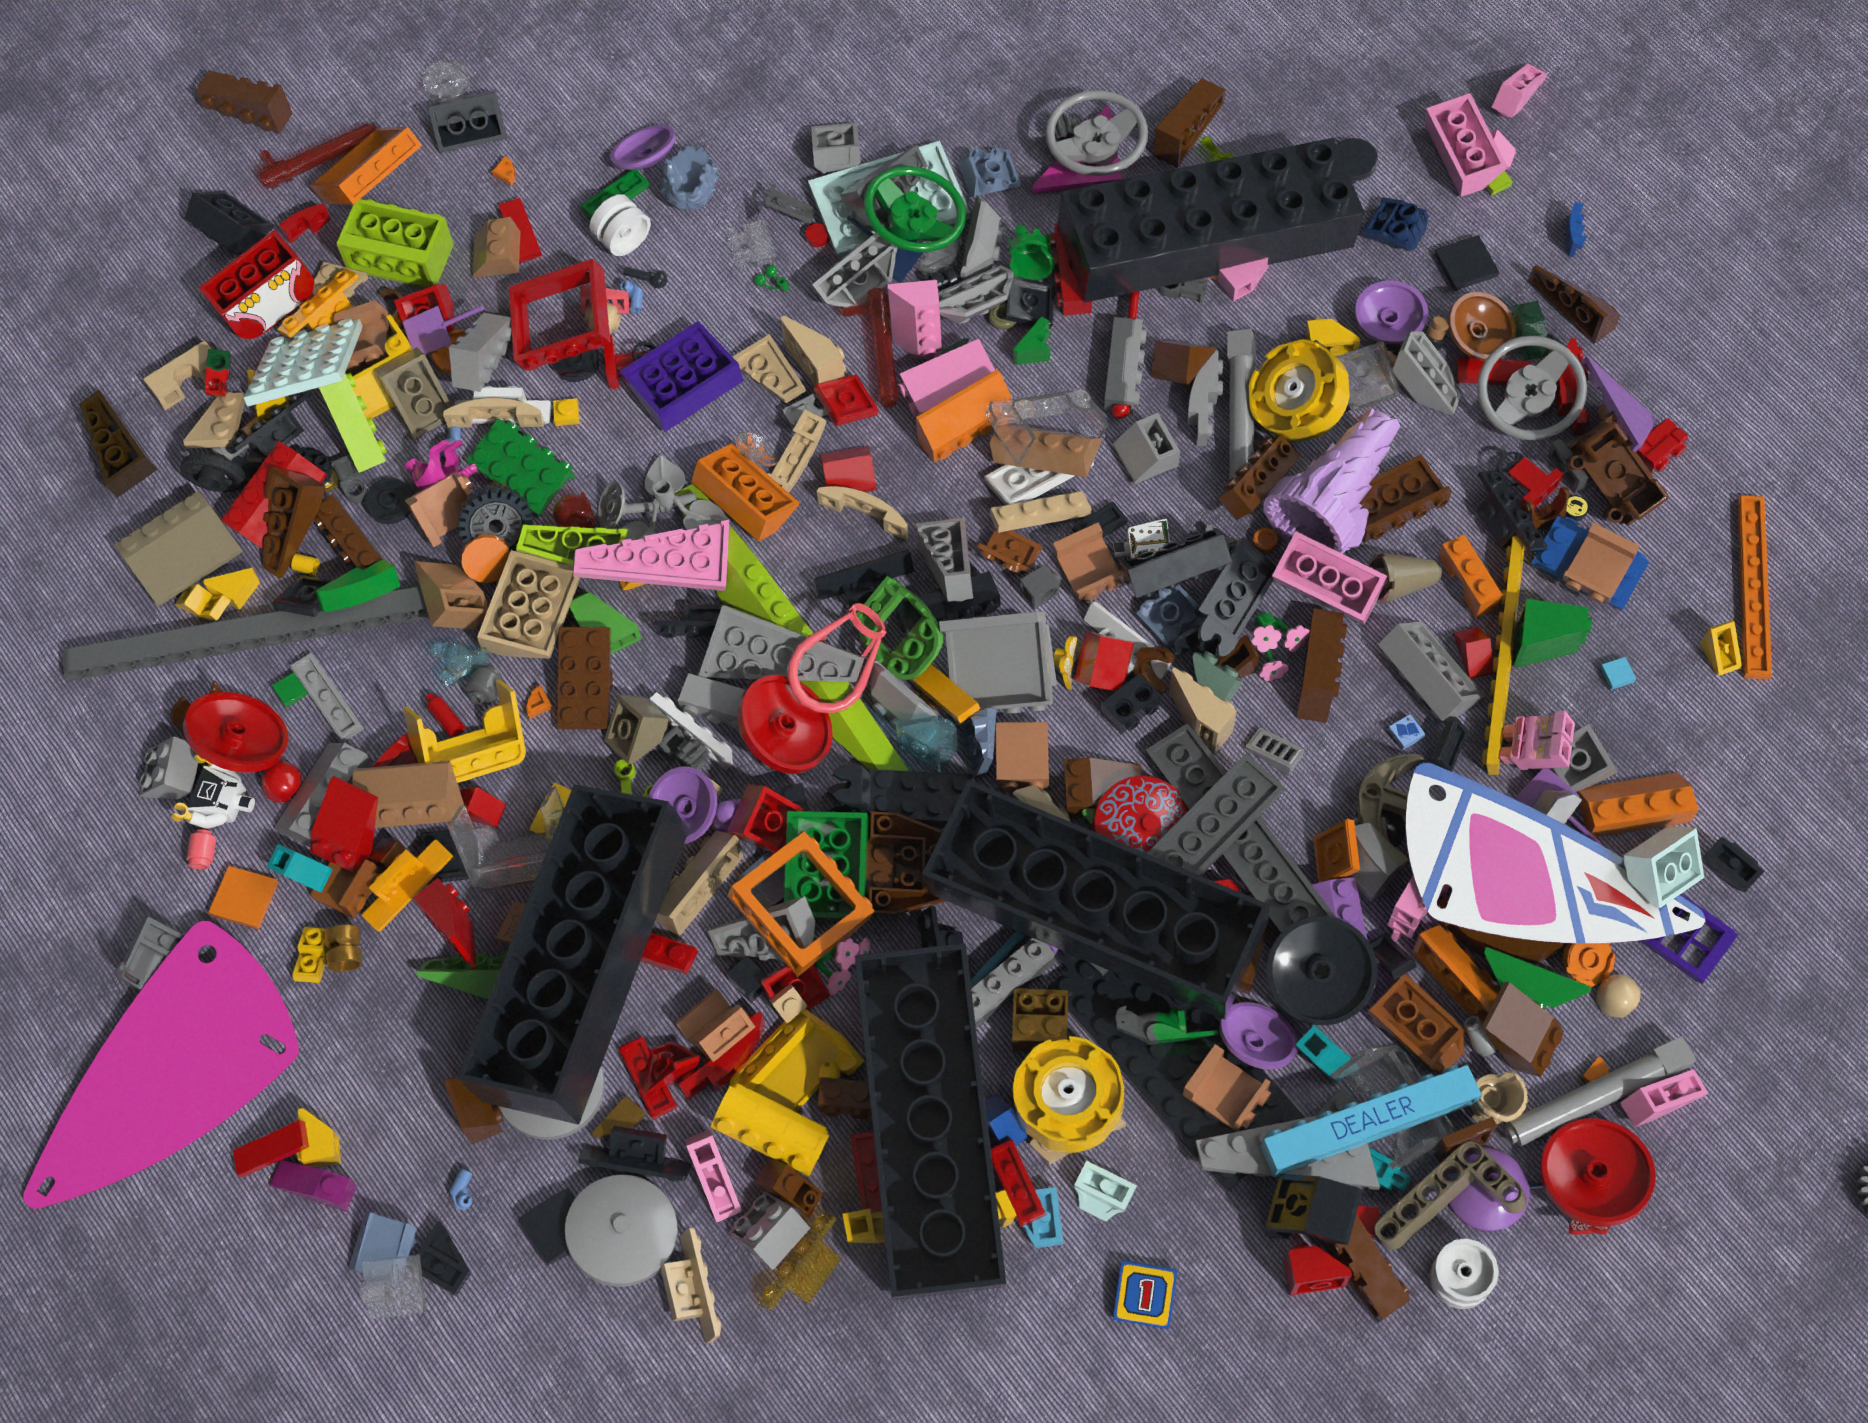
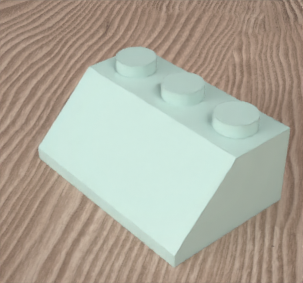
M1667 826L1624 855V866L1627 871L1628 881L1655 908L1663 907L1704 878L1696 828Z

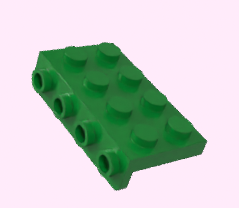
M498 418L466 461L471 465L476 464L477 469L495 483L505 484L511 487L512 491H518L520 496L526 499L530 509L541 516L569 478L572 480L576 478L571 472L573 467L562 459L558 463L553 459L555 454L545 446L542 449L536 446L538 441L529 434L525 433L524 436L519 434L520 428L510 420L504 423Z

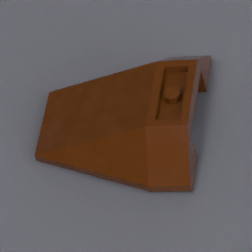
M870 813L866 898L872 904L873 914L895 916L948 902L928 893L922 875L943 832L942 830L898 813Z

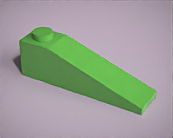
M502 950L501 956L487 957L486 953H478L476 956L477 967L474 970L460 956L427 960L416 973L418 977L489 999L508 950Z

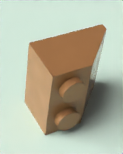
M511 217L488 220L475 234L472 275L474 278L519 272L520 230Z

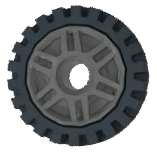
M495 484L493 488L490 485H485L483 490L480 487L475 489L474 494L470 493L467 496V500H463L458 513V528L464 545L469 540L477 538L478 535L490 534L503 539L510 552L511 550L517 552L516 547L523 525H533L532 513L526 499L523 496L521 497L518 491H512L511 487L505 486V488H501V485ZM495 519L502 521L499 525L490 524Z

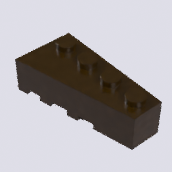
M100 390L79 403L86 427L92 438V446L98 457L99 468L104 476V484L117 498L158 470L112 402Z

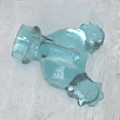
M440 641L437 644H433L430 649L433 658L440 657L445 659V667L440 676L441 682L446 686L455 685L458 679L467 676L475 667L478 669L479 667L489 666L486 648L480 649L477 647L475 651H469L462 643L448 644Z

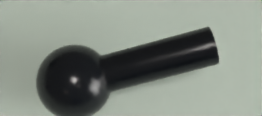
M628 266L624 268L623 275L650 282V285L654 288H663L668 283L666 273L661 270L650 273Z

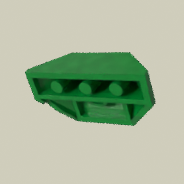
M1485 946L1484 953L1500 987L1502 988L1505 981L1510 982L1544 1010H1546L1547 1006L1555 1008L1591 991L1592 987Z

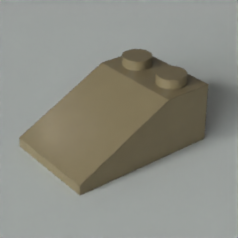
M416 347L375 370L385 391L414 439L446 422L443 411L452 407L425 354Z

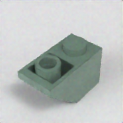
M1195 652L1192 658L1197 683L1210 688L1219 699L1230 702L1243 682L1238 677L1239 672L1228 665L1224 668L1217 663L1218 658L1210 652Z

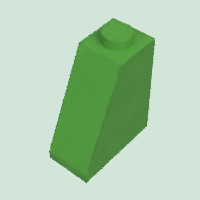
M591 592L585 595H578L572 599L569 609L578 627L611 628V654L642 640L639 628L634 622Z

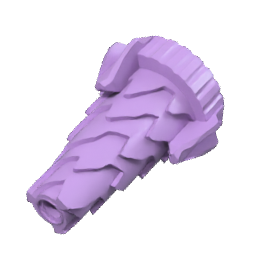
M1369 408L1359 422L1348 429L1336 445L1332 442L1321 457L1312 461L1305 472L1280 479L1263 502L1264 513L1277 533L1290 543L1296 531L1341 554H1344L1350 548H1357L1363 539L1369 514L1366 508L1360 509L1362 505L1359 503L1372 486L1369 483L1379 472L1378 465L1391 448L1389 445L1400 428L1398 420L1391 419L1385 413Z

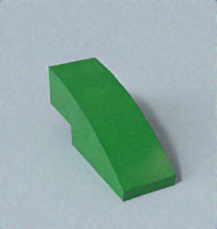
M382 559L365 570L356 567L315 591L321 610L325 613L373 600L400 587L395 566Z

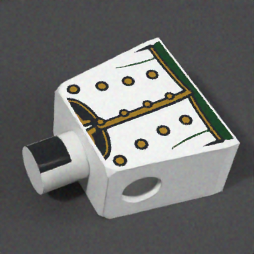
M1167 519L1128 528L1127 542L1113 543L1114 557L1126 555V557L1132 559L1138 556L1139 551L1148 549V551H1159L1163 544L1170 542Z

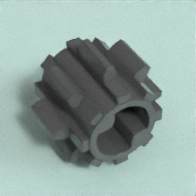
M1063 113L1059 117L1055 126L1056 142L1074 137V128L1078 125L1076 119H1072L1071 115Z
M694 738L689 742L684 740L677 747L679 751L675 754V758L682 767H692L700 770L707 764L705 759L709 756V753L698 740Z

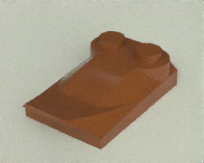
M1404 974L1367 1012L1376 1026L1389 1032L1429 1069L1442 1072L1446 1068L1451 1067L1465 1053L1464 1034L1466 1029L1407 974Z

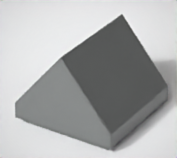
M675 725L663 736L662 742L657 745V749L669 760L673 761L676 757L675 754L679 751L677 747L687 739Z

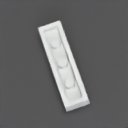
M657 692L650 698V702L669 719L668 725L673 728L676 725L688 741H691L693 738L698 740L708 751V757L725 771L733 764L731 748L725 742L716 740L706 727L697 725L690 714L677 709L670 698H663Z

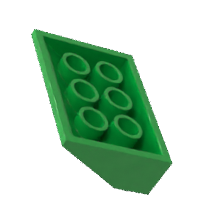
M788 811L786 845L805 831L809 837H813L818 842L820 850L835 861L837 869L842 875L852 880L857 892L861 896L866 897L868 814ZM802 851L785 863L784 902L805 896L814 919L822 921L840 922L854 911Z

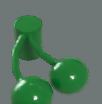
M769 265L765 269V274L768 277H773L779 287L766 285V276L763 274H758L754 278V283L757 286L764 285L773 290L781 289L783 292L788 291L790 288L784 277L776 280L777 268L774 265Z

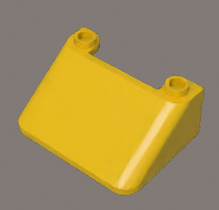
M804 1009L788 1023L784 1021L732 1076L730 1086L733 1087L734 1084L737 1085L739 1083L797 1112L820 1088V1081L818 1080L819 1070L824 1063L829 1062L831 1064L834 1062L839 1066L841 1073L851 1075L864 1060L842 1034Z

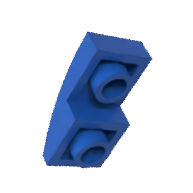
M1574 202L1566 227V248L1570 257H1574L1576 249H1582L1586 236L1582 235L1585 225H1582L1585 215L1581 214L1584 204Z

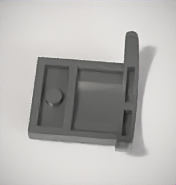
M148 916L143 917L123 961L119 962L116 967L115 973L117 977L141 991L185 935Z

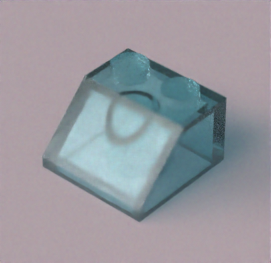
M930 716L899 722L896 726L898 748L938 772L943 771L958 750L957 728L948 719Z

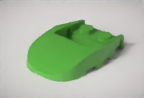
M887 576L864 605L871 608L884 623L903 598H906L922 617L893 652L881 641L875 659L883 664L896 678L913 680L923 674L938 655L943 644V632H940L937 620L925 603L895 579ZM860 611L856 613L859 620L868 629L874 632L878 630L876 624L869 616ZM864 634L859 636L864 645L870 643L871 638Z

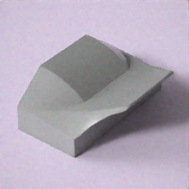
M1568 789L1562 791L1545 790L1532 808L1565 824L1582 799Z

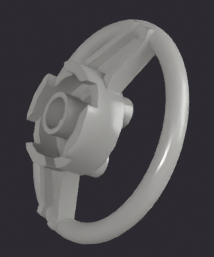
M1090 90L1074 94L1055 107L1048 118L1045 136L1048 148L1058 163L1083 175L1104 176L1126 169L1141 156L1148 140V127L1141 110L1129 99L1110 91ZM1106 100L1119 104L1126 109L1110 120H1107L1105 116H1097L1085 120L1074 128V137L1059 142L1055 140V126L1059 117L1068 108L1079 102ZM1138 126L1139 137L1133 151L1123 160L1108 165L1115 160L1116 154L1119 151V144ZM1085 162L1089 164H1096V166H1087L1085 165Z
M1522 336L1501 344L1486 358L1479 372L1477 394L1484 414L1500 431L1518 439L1542 440L1563 432L1578 418L1586 401L1587 382L1582 365L1567 347L1546 337ZM1522 346H1541L1552 350L1536 366L1527 365L1511 375L1505 387V400L1495 412L1488 398L1487 382L1489 373L1497 360L1508 351ZM1569 364L1576 378L1577 394L1574 405L1567 416L1556 425L1542 430H1523L1512 426L1524 417L1537 418L1548 411L1555 398L1556 383ZM1526 389H1532L1535 396L1533 397L1532 394L1529 397L1526 396Z

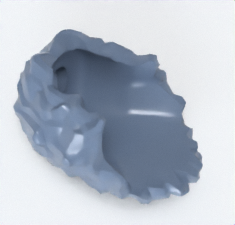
M686 146L685 149L678 151L677 155L672 156L671 160L666 159L665 165L660 168L662 171L661 180L659 181L662 187L661 192L678 209L684 211L698 210L705 206L713 193L716 192L714 186L717 180H719V176L716 174L718 167L715 165L712 157L708 156L707 152L703 150V147L694 149L693 146Z

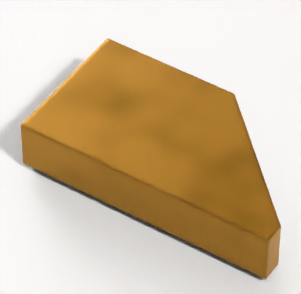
M625 1096L591 1134L594 1138L610 1136L613 1126L635 1129L647 1114Z

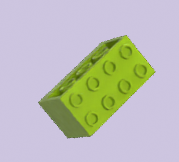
M359 199L353 205L336 243L346 268L365 272L369 276L423 288H429L438 284L454 246L445 217L435 213H423L416 209L400 208L393 204L377 203L370 199Z

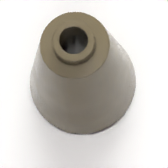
M1375 553L1371 556L1368 567H1372V569L1387 576L1378 597L1380 603H1388L1436 585L1442 575L1440 565L1432 559Z

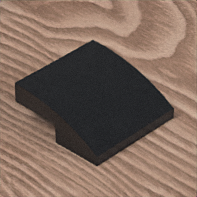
M569 1187L543 1201L518 1219L520 1226L546 1266L569 1255L565 1241V1223L568 1211L575 1200V1196Z

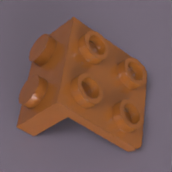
M996 529L987 545L978 542L976 546L982 550L980 553L982 556L998 563L1002 560L1003 567L1021 574L1022 570L1028 573L1031 572L1043 548L1040 544L1013 530L998 533Z
M365 860L362 866L354 873L330 862L328 867L333 870L322 893L313 889L311 897L313 900L355 919L372 892L369 887L381 873L376 865L368 860Z

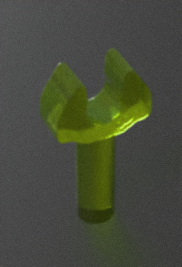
M1205 136L1201 142L1214 157L1213 161L1235 157L1232 152L1222 153L1209 136Z

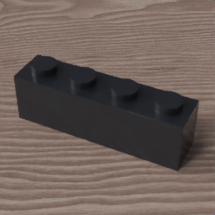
M990 571L971 577L973 599L948 602L941 588L917 596L925 603L938 624L940 621L969 619L982 613L989 614L1001 607V596ZM908 600L900 602L896 607V616L906 637L922 616Z

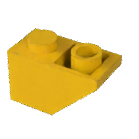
M304 1108L298 1109V1118L295 1119V1122L298 1120L305 1122L309 1148L297 1153L298 1160L302 1161L305 1166L314 1168L341 1163L339 1136Z

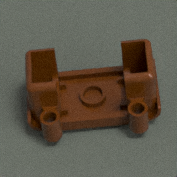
M1609 416L1569 446L1573 454L1567 458L1566 466L1570 470H1585L1610 505L1604 511V519L1612 523L1622 521L1626 526H1629L1667 501L1669 495L1658 479L1653 478L1652 473L1639 455L1631 450V444L1620 426L1613 422L1612 416ZM1574 459H1577L1579 462L1577 467L1573 465ZM1613 511L1616 513V517L1614 519L1611 518V513Z

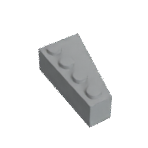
M483 313L473 323V328H468L465 331V337L460 336L456 340L457 345L452 344L449 347L452 387L481 392L485 383L489 382L492 371L497 369L499 359L502 355H505L509 342L513 341L511 317Z
M965 518L916 523L918 548L947 601L973 599Z

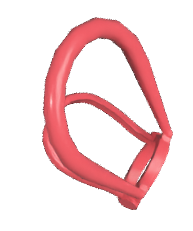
M856 603L848 609L843 617L811 634L796 646L789 660L788 680L793 694L802 705L815 712L832 714L848 709L860 698L867 685L881 639L887 632L881 618L868 606ZM856 611L863 612L869 616L876 624L878 632L868 629L859 620ZM850 619L862 634L871 638L867 648L860 655L865 658L870 652L856 685L848 696L834 703L818 702L809 697L801 688L798 678L799 662L808 649L820 640L826 643L828 634Z

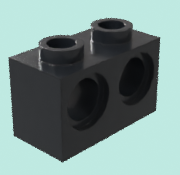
M1139 673L1101 703V714L1121 735L1126 730L1132 731L1138 726L1144 716H1151L1159 709L1161 694ZM1143 695L1146 696L1148 699L1145 701H1140L1136 697ZM1124 710L1129 714L1126 716H1120L1116 712Z

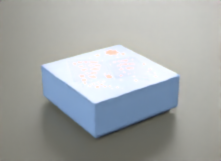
M1411 714L1388 728V731L1402 750L1425 737V733Z

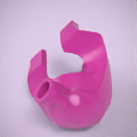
M442 440L432 447L429 453V464L418 461L415 458L404 465L407 471L410 470L413 482L419 491L424 490L455 471L458 472L459 457L455 451L463 445L461 440H455L451 444L448 440ZM445 448L446 462L443 468H441L439 455ZM476 464L458 473L462 477L464 475L469 477L476 472Z

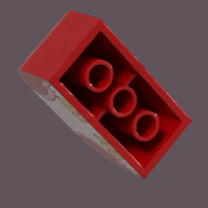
M273 230L198 288L237 336L243 339H253L266 333L306 302L313 293L315 282L313 276L297 254Z

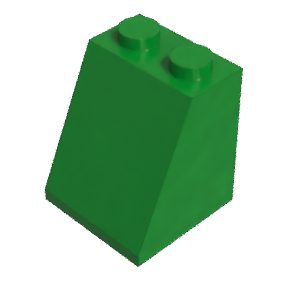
M1526 599L1517 623L1513 667H1522L1577 653L1580 645L1585 644L1587 633L1591 631L1592 618L1588 617L1589 607Z

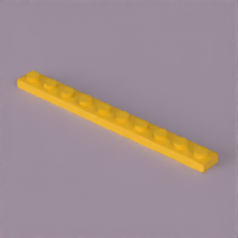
M1513 536L1512 546H1507L1506 559L1510 561L1509 568L1505 567L1504 583H1507V590H1502L1501 604L1505 605L1504 612L1499 613V627H1502V634H1497L1496 650L1500 651L1499 657H1494L1493 672H1497L1496 680L1491 681V695H1494V702L1488 705V718L1492 719L1491 726H1486L1485 741H1488L1489 745L1488 749L1483 750L1482 764L1487 765L1488 775H1499L1500 751L1503 743L1525 550L1518 536Z

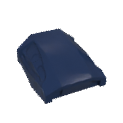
M1383 197L1379 208L1368 226L1363 228L1362 234L1369 239L1410 251L1416 249L1424 236L1429 216L1427 210L1418 208L1416 204Z

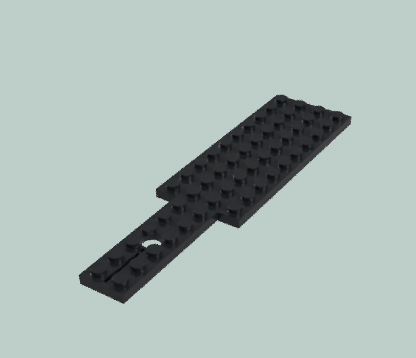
M1058 949L1055 958L1065 968L1066 972L1048 985V990H1068V1013L1098 1047L1114 1058L1121 1074L1199 1163L1195 1145L1196 1140L1235 1132L1183 1096L1184 1087L1215 1044L1224 1050L1223 1057L1262 1084L1265 1079L1270 1081L1268 1091L1271 1094L1263 1106L1259 1104L1253 1111L1256 1116L1248 1128L1242 1126L1239 1131L1306 1118L1262 1069L1242 1062L1230 1052L1220 1035V1022L1214 1015L1109 970L1101 976L1085 960ZM1123 1006H1126L1127 1011H1131L1137 1016L1152 1011L1169 1013L1173 1007H1177V1009H1183L1186 1033L1218 1030V1035L1149 1045L1136 1037L1117 1030L1115 1015L1117 1010ZM1207 1171L1225 1193L1249 1175L1237 1172L1233 1174Z

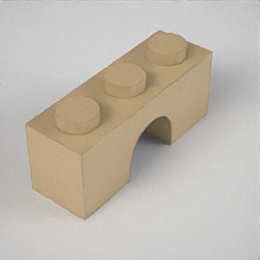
M205 340L198 345H194L184 354L172 359L168 364L151 372L144 378L149 390L164 410L169 409L186 398L180 388L181 383L186 378L196 376L205 383L208 349H211Z

